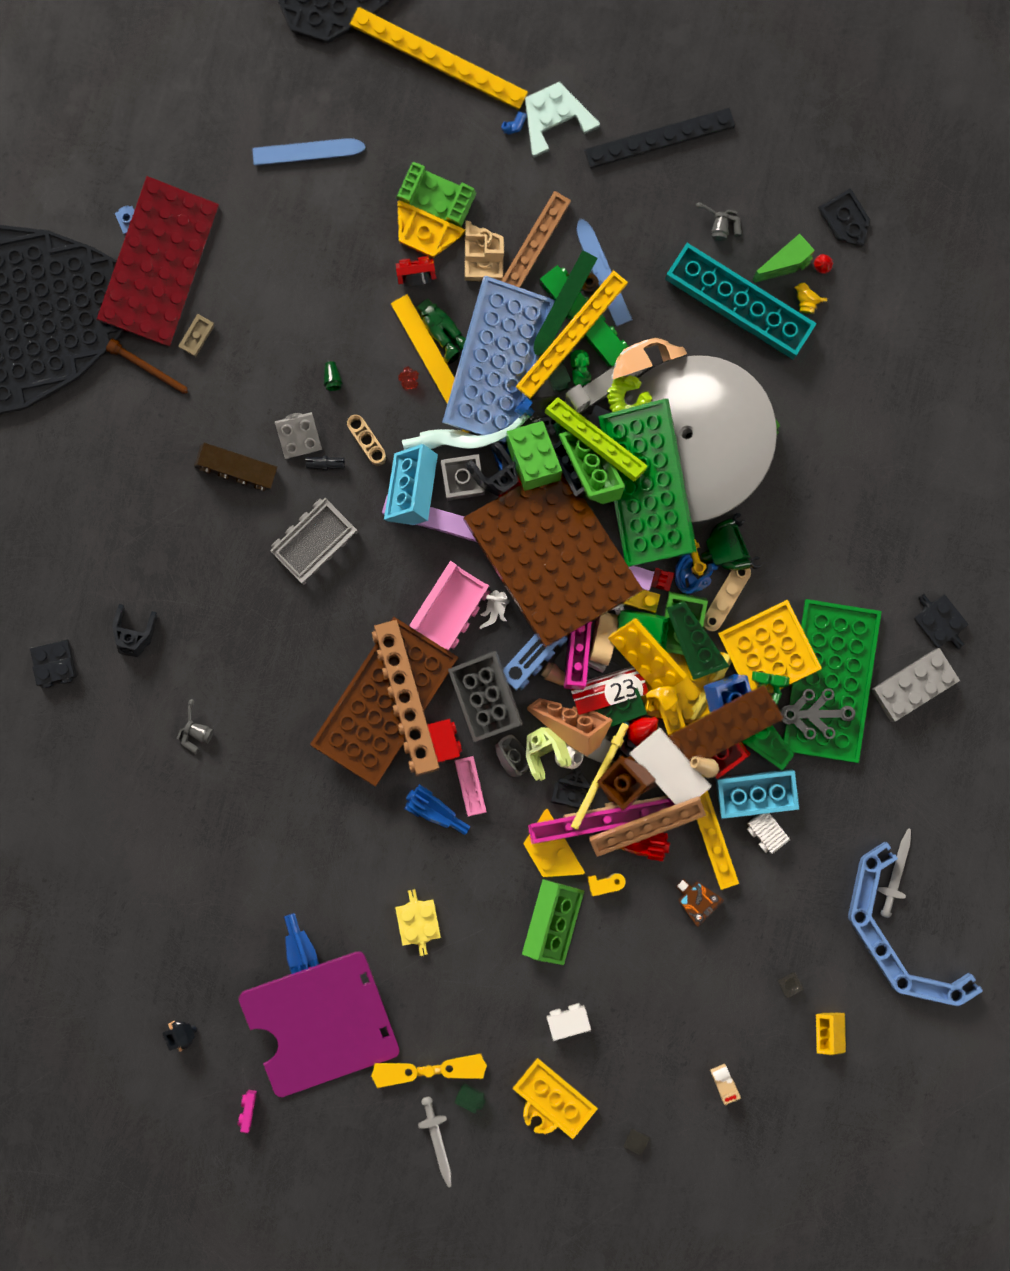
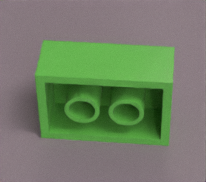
M543 421L506 431L505 442L512 460L515 461V468L524 491L561 480L562 469Z

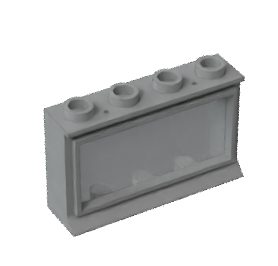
M326 498L316 501L312 506L314 509L310 513L305 512L299 518L300 522L296 526L292 525L285 532L286 536L282 540L279 538L271 545L272 549L270 551L303 585L306 584L305 581L313 573L316 574L320 570L319 567L333 557V554L340 547H344L347 544V540L350 537L359 533Z

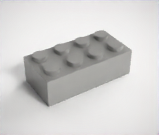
M940 648L872 688L871 692L890 722H895L960 680Z

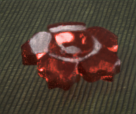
M409 366L405 367L399 375V381H403L401 385L406 390L417 388L419 385L416 381L418 380L419 373L417 370L413 371Z

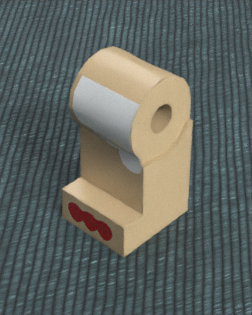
M725 1064L710 1070L724 1105L741 1098Z

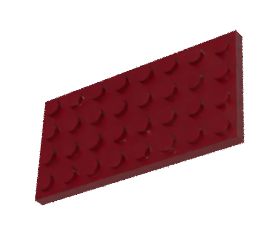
M146 176L96 320L170 347L219 204Z

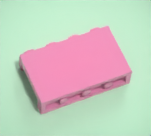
M450 561L409 626L449 651L451 648L454 650L460 641L458 639L461 632L465 633L470 625L468 620L471 616L475 617L480 609L478 604L481 600L485 601L487 595L490 594L491 591L488 590L489 585L478 580Z

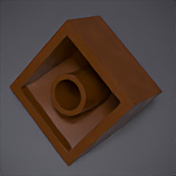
M621 756L597 783L622 810H625L656 779L643 765Z

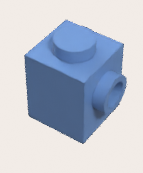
M124 206L118 210L119 212L115 213L125 236L135 210L133 206Z

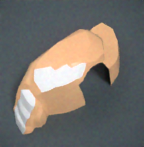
M659 338L641 341L625 348L620 353L611 379L651 367L652 363L643 350L645 348L658 344L663 362L686 355L687 352L685 348L669 344L668 341Z

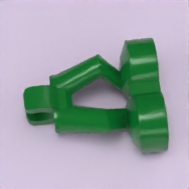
M575 350L570 355L571 368L574 369L572 371L573 385L577 386L580 384L584 387L591 381V373L587 368L590 365L589 355L584 350Z
M753 671L751 680L758 683V687L764 683L765 685L771 684L774 690L772 697L775 703L778 704L782 695L779 687L789 686L790 677Z

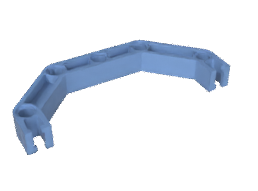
M883 842L864 854L860 859L848 919L895 991L901 994L960 1006L983 992L976 983L972 985L974 988L966 993L962 989V986L970 980L972 982L976 981L973 975L967 973L950 984L908 974L871 916L880 872L898 859L895 854L890 852L888 854L889 858L880 861L877 854L884 849H891L887 842ZM873 858L875 866L869 869L866 862L868 859ZM858 912H862L864 915L861 922H856L855 915ZM879 945H883L885 948L882 955L876 953V948ZM901 978L906 980L903 988H899L897 985L898 980ZM958 990V999L952 1000V992Z

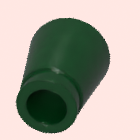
M326 362L324 386L327 391H337L341 389L343 382L336 362Z

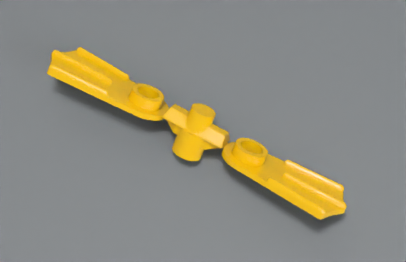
M481 1054L446 1060L442 1063L441 1068L440 1065H427L416 1068L413 1064L375 1063L371 1077L377 1088L413 1081L417 1074L418 1076L432 1077L435 1074L442 1073L446 1078H483L487 1065ZM451 1065L453 1071L447 1072L446 1066ZM411 1069L412 1075L407 1076L405 1070Z

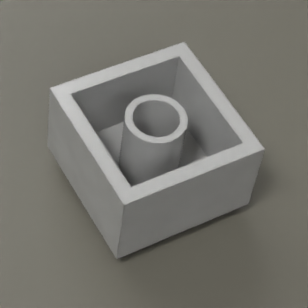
M479 454L441 460L447 501L485 495L484 488L476 483L465 465L472 460L481 471Z

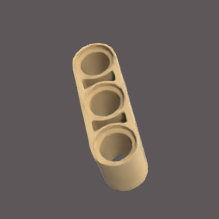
M359 415L350 416L347 421L348 428L370 462L375 466L383 465L386 461L385 451L364 419ZM353 421H360L361 427L358 429L352 428L351 424ZM365 436L372 438L371 443L368 445L362 443V439ZM375 452L383 454L382 458L378 461L372 459Z
M606 612L597 618L589 654L590 661L608 666L614 647L608 637L617 630L618 615Z

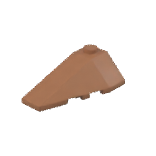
M541 698L527 707L530 713L571 748L587 756L600 747L612 724V719L598 712L591 711L579 715L577 708L574 706L572 709L562 707L561 703Z

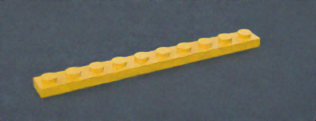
M358 7L350 23V26L517 110H520L528 91Z
M678 702L674 712L670 709L664 711L662 706H658L668 735L685 726ZM706 791L699 797L706 816L697 819L720 889L722 890L737 885L739 882L709 793Z

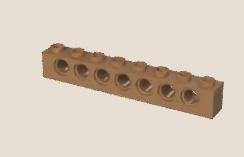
M394 620L375 625L374 632L371 633L374 643L378 642L380 650H377L379 661H383L385 666L382 669L384 679L389 680L390 687H387L389 697L394 698L395 705L392 706L395 717L399 716L400 719L398 729L400 735H404L406 740L403 743L406 754H410L411 761H408L411 773L415 772L416 776L438 771L439 765L398 622ZM386 639H391L394 645L388 648L384 646L383 642ZM395 657L399 660V664L392 666L388 660ZM402 676L405 682L400 685L396 684L394 678ZM407 694L410 697V701L402 703L399 700V696ZM411 712L415 715V720L409 722L405 720L404 715ZM412 731H417L420 733V739L412 740L409 734ZM423 750L426 753L425 758L418 759L415 756V751Z

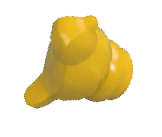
M799 283L795 286L798 292L797 299L800 301L799 312L814 314L817 309L816 304L827 301V298L819 297L806 283Z

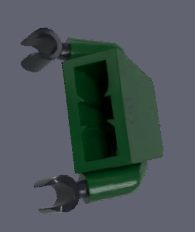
M736 513L733 519L729 518L716 524L710 534V538L706 541L709 550L701 554L706 564L714 561L715 565L733 571L749 569L750 566L753 569H758L762 566H756L753 563L754 560L760 559L758 556L753 557L751 561L748 560L751 557L738 528L744 524L745 520L740 522L736 520V518L741 517L740 513Z

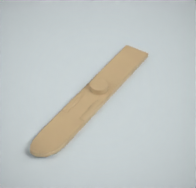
M666 795L642 801L637 800L632 805L663 800L669 797ZM615 802L606 803L604 808L588 810L586 814L620 807ZM577 813L563 815V818L576 816Z

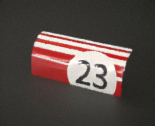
M633 666L589 679L584 690L570 689L579 715L626 701L628 698H636L635 689L637 687L641 696L648 693L645 679Z

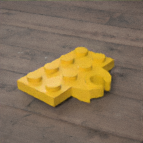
M539 1058L533 1062L513 1087L518 1094L527 1100L523 1113L526 1125L529 1126L531 1124V1119L534 1116L542 1118V1123L534 1128L536 1133L547 1134L559 1127L573 1139L598 1109Z

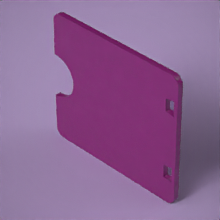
M354 952L243 991L239 996V1002L250 1030H267L278 1041L276 1054L264 1063L273 1091L278 1097H284L375 1065V1063L384 1062L395 1058L399 1054L397 1040L367 959L362 952ZM366 972L369 982L363 984L360 975ZM386 1026L389 1036L383 1037L380 1028Z

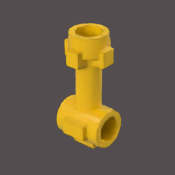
M695 539L696 550H697V548H699L700 546H699V542L697 543V542H696V539ZM698 551L690 553L694 564L691 568L692 573L698 576L703 575L704 570L707 568L706 564L700 561Z

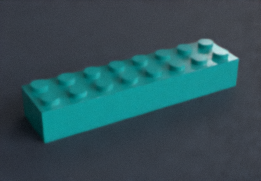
M686 243L665 278L666 281L793 360L817 324L689 243Z

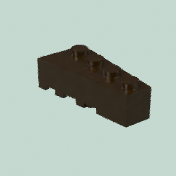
M205 442L200 446L194 467L199 468L202 472L209 474L212 472L218 474V477L227 480L229 478L235 479L236 483L245 486L248 483L254 485V489L265 492V489H271L277 466Z

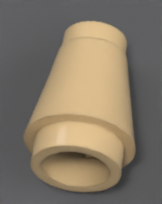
M547 662L541 672V676L545 680L564 686L565 672L555 663Z
M693 757L690 761V766L706 778L715 777L719 771V766L713 759Z

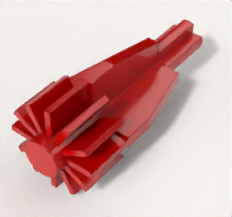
M662 832L620 849L637 855L648 856L647 859L663 862L665 853L669 854L670 842H667L668 833Z

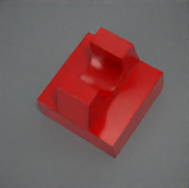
M655 568L650 587L669 592L674 573Z

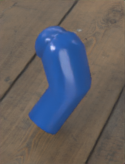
M518 112L515 121L503 122L501 126L505 134L519 132L527 115L523 112Z

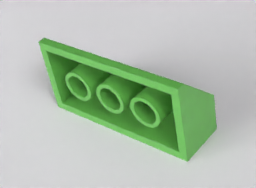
M569 431L560 433L559 437L588 498L601 504L620 500L625 486L615 466Z
M542 880L522 955L539 961L564 965L584 890Z

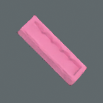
M474 757L455 760L467 816L486 813Z

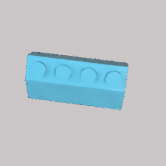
M424 444L394 453L384 520L409 525L428 521L438 454Z
M793 769L715 778L722 818L799 810L796 777Z

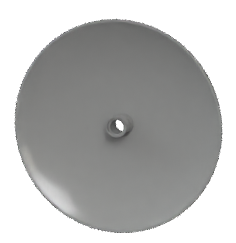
M685 356L672 359L643 374L639 378L642 382L640 388L627 391L624 400L628 405H633L637 402L639 395L645 391L649 392L652 396L651 402L664 398L669 399L691 522L718 517L740 505L756 490L765 477L776 447L777 426L775 414L762 386L753 376L738 365L711 356ZM688 433H693L690 439H685Z

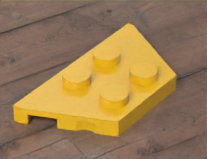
M398 200L399 243L434 258L465 233L463 228Z
M548 809L543 812L537 823L554 820ZM529 834L523 843L543 877L582 875L585 873L565 838L531 844Z

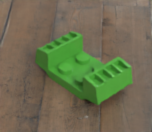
M412 162L396 199L462 227L477 193L473 187L461 182V185H457L427 172L425 166Z

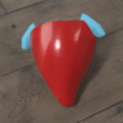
M642 716L634 719L632 722L624 723L629 726L626 734L635 746L640 745L658 729V719L656 717Z

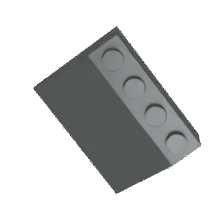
M497 651L448 669L474 742L523 725Z

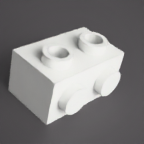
M579 1003L568 1006L569 1010L562 1012L561 1009L550 1011L547 1020L553 1041L591 1030L584 1005L580 1006Z

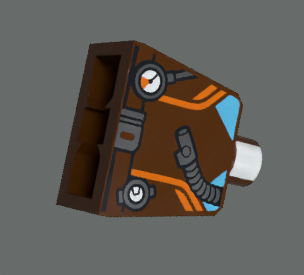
M682 879L676 885V888L683 894L678 901L696 926H699L724 901L698 881L691 886L685 879Z

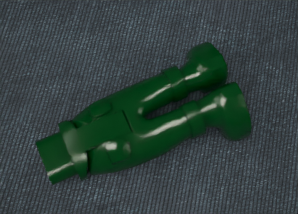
M426 299L417 306L421 312L420 316L423 318L424 324L433 338L445 349L444 361L447 364H451L459 358L460 351L452 344V341L443 330L448 332L453 341L457 343L461 352L463 351L466 338L462 336L463 334L458 330L452 319L437 307L436 303L433 304L430 299Z

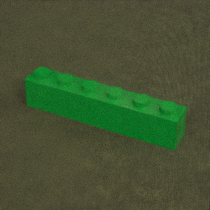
M557 265L540 278V285L556 301L569 274L564 268H560ZM579 293L567 315L570 321L589 300L588 297H584L581 293ZM602 314L584 335V338L611 369L615 366L620 353L629 346L624 340H619L617 331L604 322L606 319Z

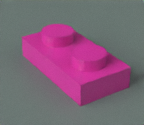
M248 1090L246 1095L243 1094L241 1106H244V1112L240 1114L238 1126H241L240 1132L248 1133L251 1129L257 1091Z

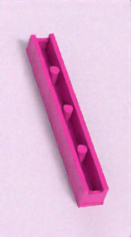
M668 798L631 805L625 810L614 808L587 813L578 830L571 827L576 816L530 824L528 828L531 844L610 830L675 804Z

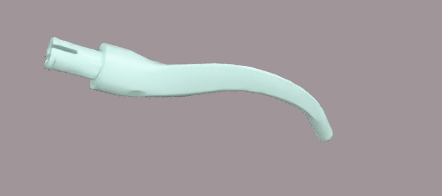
M524 413L509 427L488 435H473L461 430L439 429L420 432L419 437L402 440L404 450L421 444L430 449L441 445L468 449L479 448L505 438L506 431L519 428L530 416Z

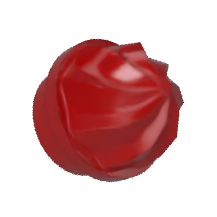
M819 255L814 260V268L819 273H828L833 267V261L828 255Z

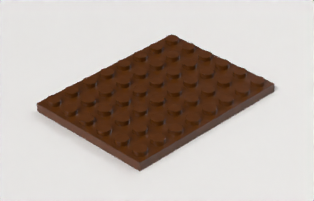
M563 473L560 481L524 491L522 485L463 518L544 648L549 647L643 591V588L585 499L575 497Z

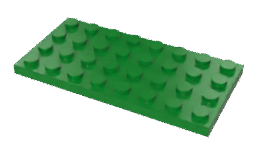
M664 398L598 416L601 431L647 465L646 471L635 481L616 468L625 486L621 499L614 501L624 559L628 567L697 552L669 399Z
M805 599L801 627L822 669L792 683L789 705H794L803 696L802 694L805 690L811 689L815 693L814 699L807 701L799 711L808 710L820 698L823 690L831 689L834 692L833 699L828 700L819 710H840L844 706H851L856 714L851 721H843L841 718H819L826 726L835 730V736L832 739H826L823 733L808 718L799 719L808 728H813L816 731V736L813 739H806L804 733L794 724H786L783 740L793 753L859 763L882 611ZM810 691L806 692V698L810 699L812 697ZM826 691L825 697L830 698L831 692ZM846 710L845 716L850 717L851 711ZM788 711L787 717L792 718L793 712ZM828 729L826 735L831 737L832 731ZM808 730L806 733L807 736L812 737L813 732L811 730Z

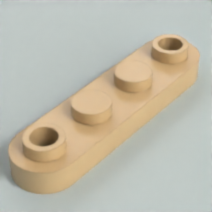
M750 568L744 569V576H740L738 571L731 570L705 614L703 627L707 631L713 632L721 627L751 576ZM710 618L716 620L715 625L709 623Z

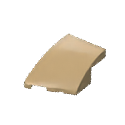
M466 221L465 281H482L484 276L502 281L504 237L491 233L488 229L478 228L472 225L470 221Z

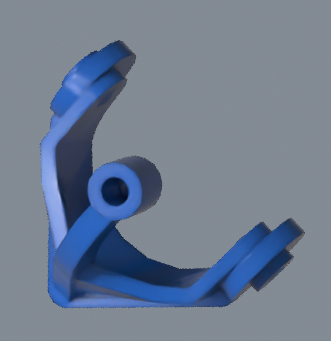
M689 554L683 555L675 568V582L679 590L688 595L708 587L711 583L710 576L712 572L718 569L715 563L708 564L706 573L697 580L691 571L693 559ZM686 578L688 579V584H689V587H688V588L686 587V582H685V579H686Z

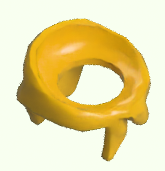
M659 687L647 693L646 698L648 702L646 710L651 708L652 701L654 708L658 711L659 701L664 711L670 709L674 712L676 710L678 697L674 687Z

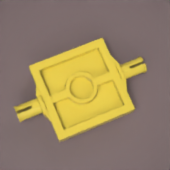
M413 889L412 892L411 890L408 891L410 902L406 905L395 907L402 945L418 944L420 956H422L423 950L424 955L428 954L426 943L441 937L434 900H417L416 889Z

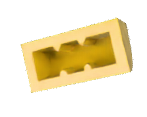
M845 1013L816 1014L818 1054L835 1055L846 1052Z

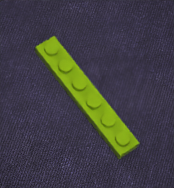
M557 397L546 408L545 413L631 480L635 481L646 471L647 465L560 398Z

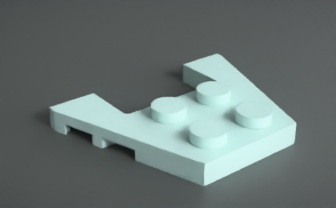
M560 82L525 98L533 158L549 151L541 132L576 117L584 134L600 127L599 122Z

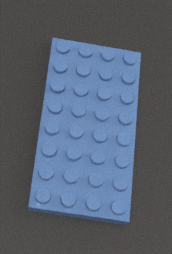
M488 276L483 277L442 423L478 435L492 434L514 423L519 417L515 409L526 397L516 388V385L540 357L534 354V341L555 300ZM506 437L499 440V442L506 444Z

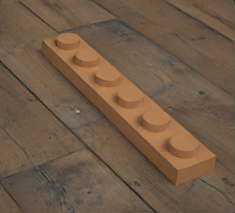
M554 191L504 275L502 282L519 288L522 286L571 203L570 199Z
M698 796L589 838L598 857L706 816V813Z

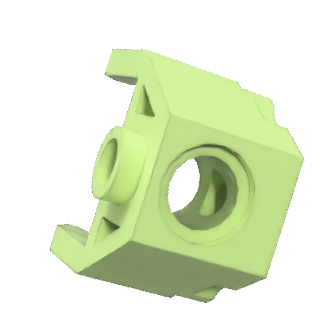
M544 727L527 735L526 759L531 774L536 781L545 779V771L540 757L553 750L562 767L571 766V757L566 742L549 728Z

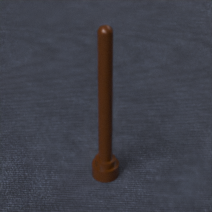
M113 338L109 341L106 351L110 354L123 356L183 394L188 392L186 386L122 348L123 345L120 344V341Z

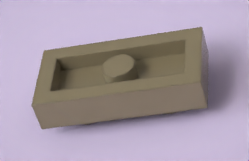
M197 314L179 344V348L196 357L215 324Z

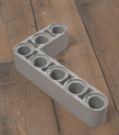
M614 367L583 388L579 384L568 391L565 397L567 405L579 414H582L606 398L608 395L607 390L612 387L614 380L611 379ZM648 368L624 376L631 375L637 377L638 375L646 371Z

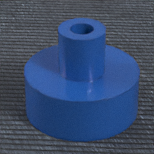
M525 397L516 407L515 412L519 416H522L524 413L532 416L535 412L530 407L533 402L528 397Z

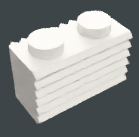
M770 813L757 814L747 822L749 826L747 831L753 838L758 837L761 841L759 846L765 853L769 851L770 854H773L790 841V838Z

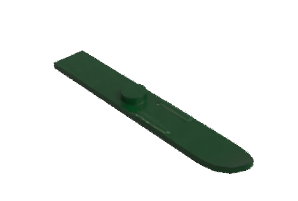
M582 250L536 336L533 348L536 356L542 355L553 343L598 259Z

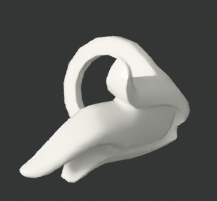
M495 590L490 595H487L486 611L480 615L487 616L489 612H491L490 619L480 626V629L495 623L498 614H500L502 621H507L504 618V611L510 601L504 592L499 593Z

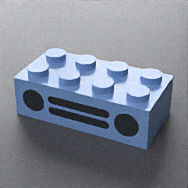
M535 634L503 669L508 684L515 691L518 689L523 690L529 683L528 678L530 675L533 674L535 676L542 669L540 664L544 660L548 662L556 653L553 650L557 646L561 648L568 640V637L566 636L549 647L544 648Z

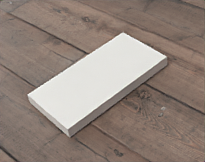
M660 728L630 752L632 757L656 779L657 785L675 805L698 796L700 797L711 788L709 782L690 766V761Z

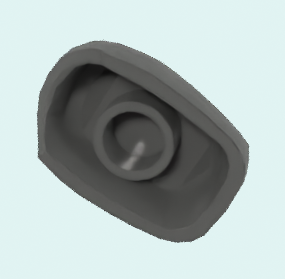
M513 735L505 736L499 740L494 747L500 764L506 773L513 778H518L525 774L529 765L526 759V750Z

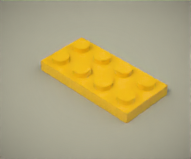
M636 618L608 637L611 643L653 689L667 686L672 687L687 676Z

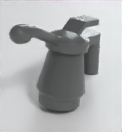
M702 203L696 204L697 208H705L715 215V222L711 231L712 239L717 241L727 240L729 235L728 221L733 222L734 235L742 236L740 218L731 216L736 215L737 211L728 209L725 212H716Z
M190 699L188 702V722L184 728L179 730L177 739L181 738L184 730L181 745L196 755L199 748L188 741L189 736H192L201 743L208 744L214 730L209 726L196 724L192 721L191 708L195 701Z

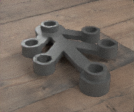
M811 689L805 690L802 694L803 696L794 705H787L781 709L784 717L782 721L786 724H794L804 733L806 739L815 738L816 731L813 728H808L799 718H808L823 733L826 739H832L835 736V730L826 726L819 718H841L843 721H851L856 714L851 706H844L840 710H819L828 700L833 699L834 692L831 689L823 690L820 698L808 710L799 711L807 701L814 699L815 693ZM807 691H810L812 693V697L810 699L806 698L805 696ZM826 691L831 692L830 698L825 697ZM846 710L851 711L850 717L845 716ZM788 711L793 712L792 718L787 717ZM828 729L832 731L831 737L826 735ZM808 730H811L813 732L812 737L807 736L806 733Z

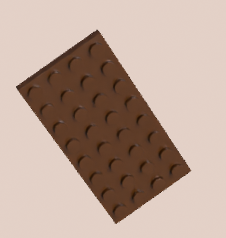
M393 617L391 621L397 620L424 712L448 675V669L454 666L458 657ZM386 639L383 644L390 648L394 645V642L391 639ZM378 642L310 744L311 747L374 787L377 786L405 742L404 735H400L398 724H400L399 716L395 717L392 707L395 705L394 698H390L388 694L389 680H385L382 669L385 666L383 661H379L377 650H380ZM395 657L388 660L392 666L399 664V660ZM402 676L394 678L396 684L400 685L405 682ZM402 694L399 696V700L402 703H407L410 701V697L407 694ZM408 712L404 715V718L411 722L415 720V715Z

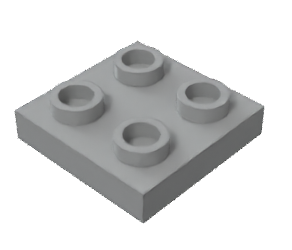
M312 412L306 414L295 413L288 415L285 419L275 421L285 459L322 450Z

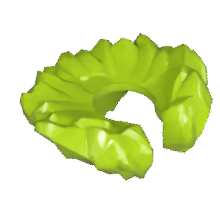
M631 375L615 378L612 387L607 390L609 409L612 412L649 403L652 400V396L649 392L645 391L639 395L635 404L628 405L624 400L625 393L629 390L639 389L642 384L637 377Z

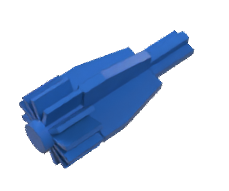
M420 784L416 787L415 791L411 790L406 797L408 802L404 808L405 810L417 817L420 815L428 821L446 828L451 826L462 834H467L470 826L456 818V814L432 795L433 792Z
M295 913L284 916L289 933L288 936H285L286 956L291 974L319 965L315 949L305 931L300 932Z

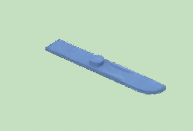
M338 139L252 148L254 166L351 156L364 151L365 144L356 139Z
M580 219L577 224V235L583 250L598 258L592 271L597 276L600 287L612 272L592 227L585 220ZM620 293L608 307L616 327L632 320Z

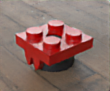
M429 256L418 257V261L412 262L410 259L399 260V263L396 264L398 284H403L404 282V286H417L430 283L431 279H436L433 258L429 259Z

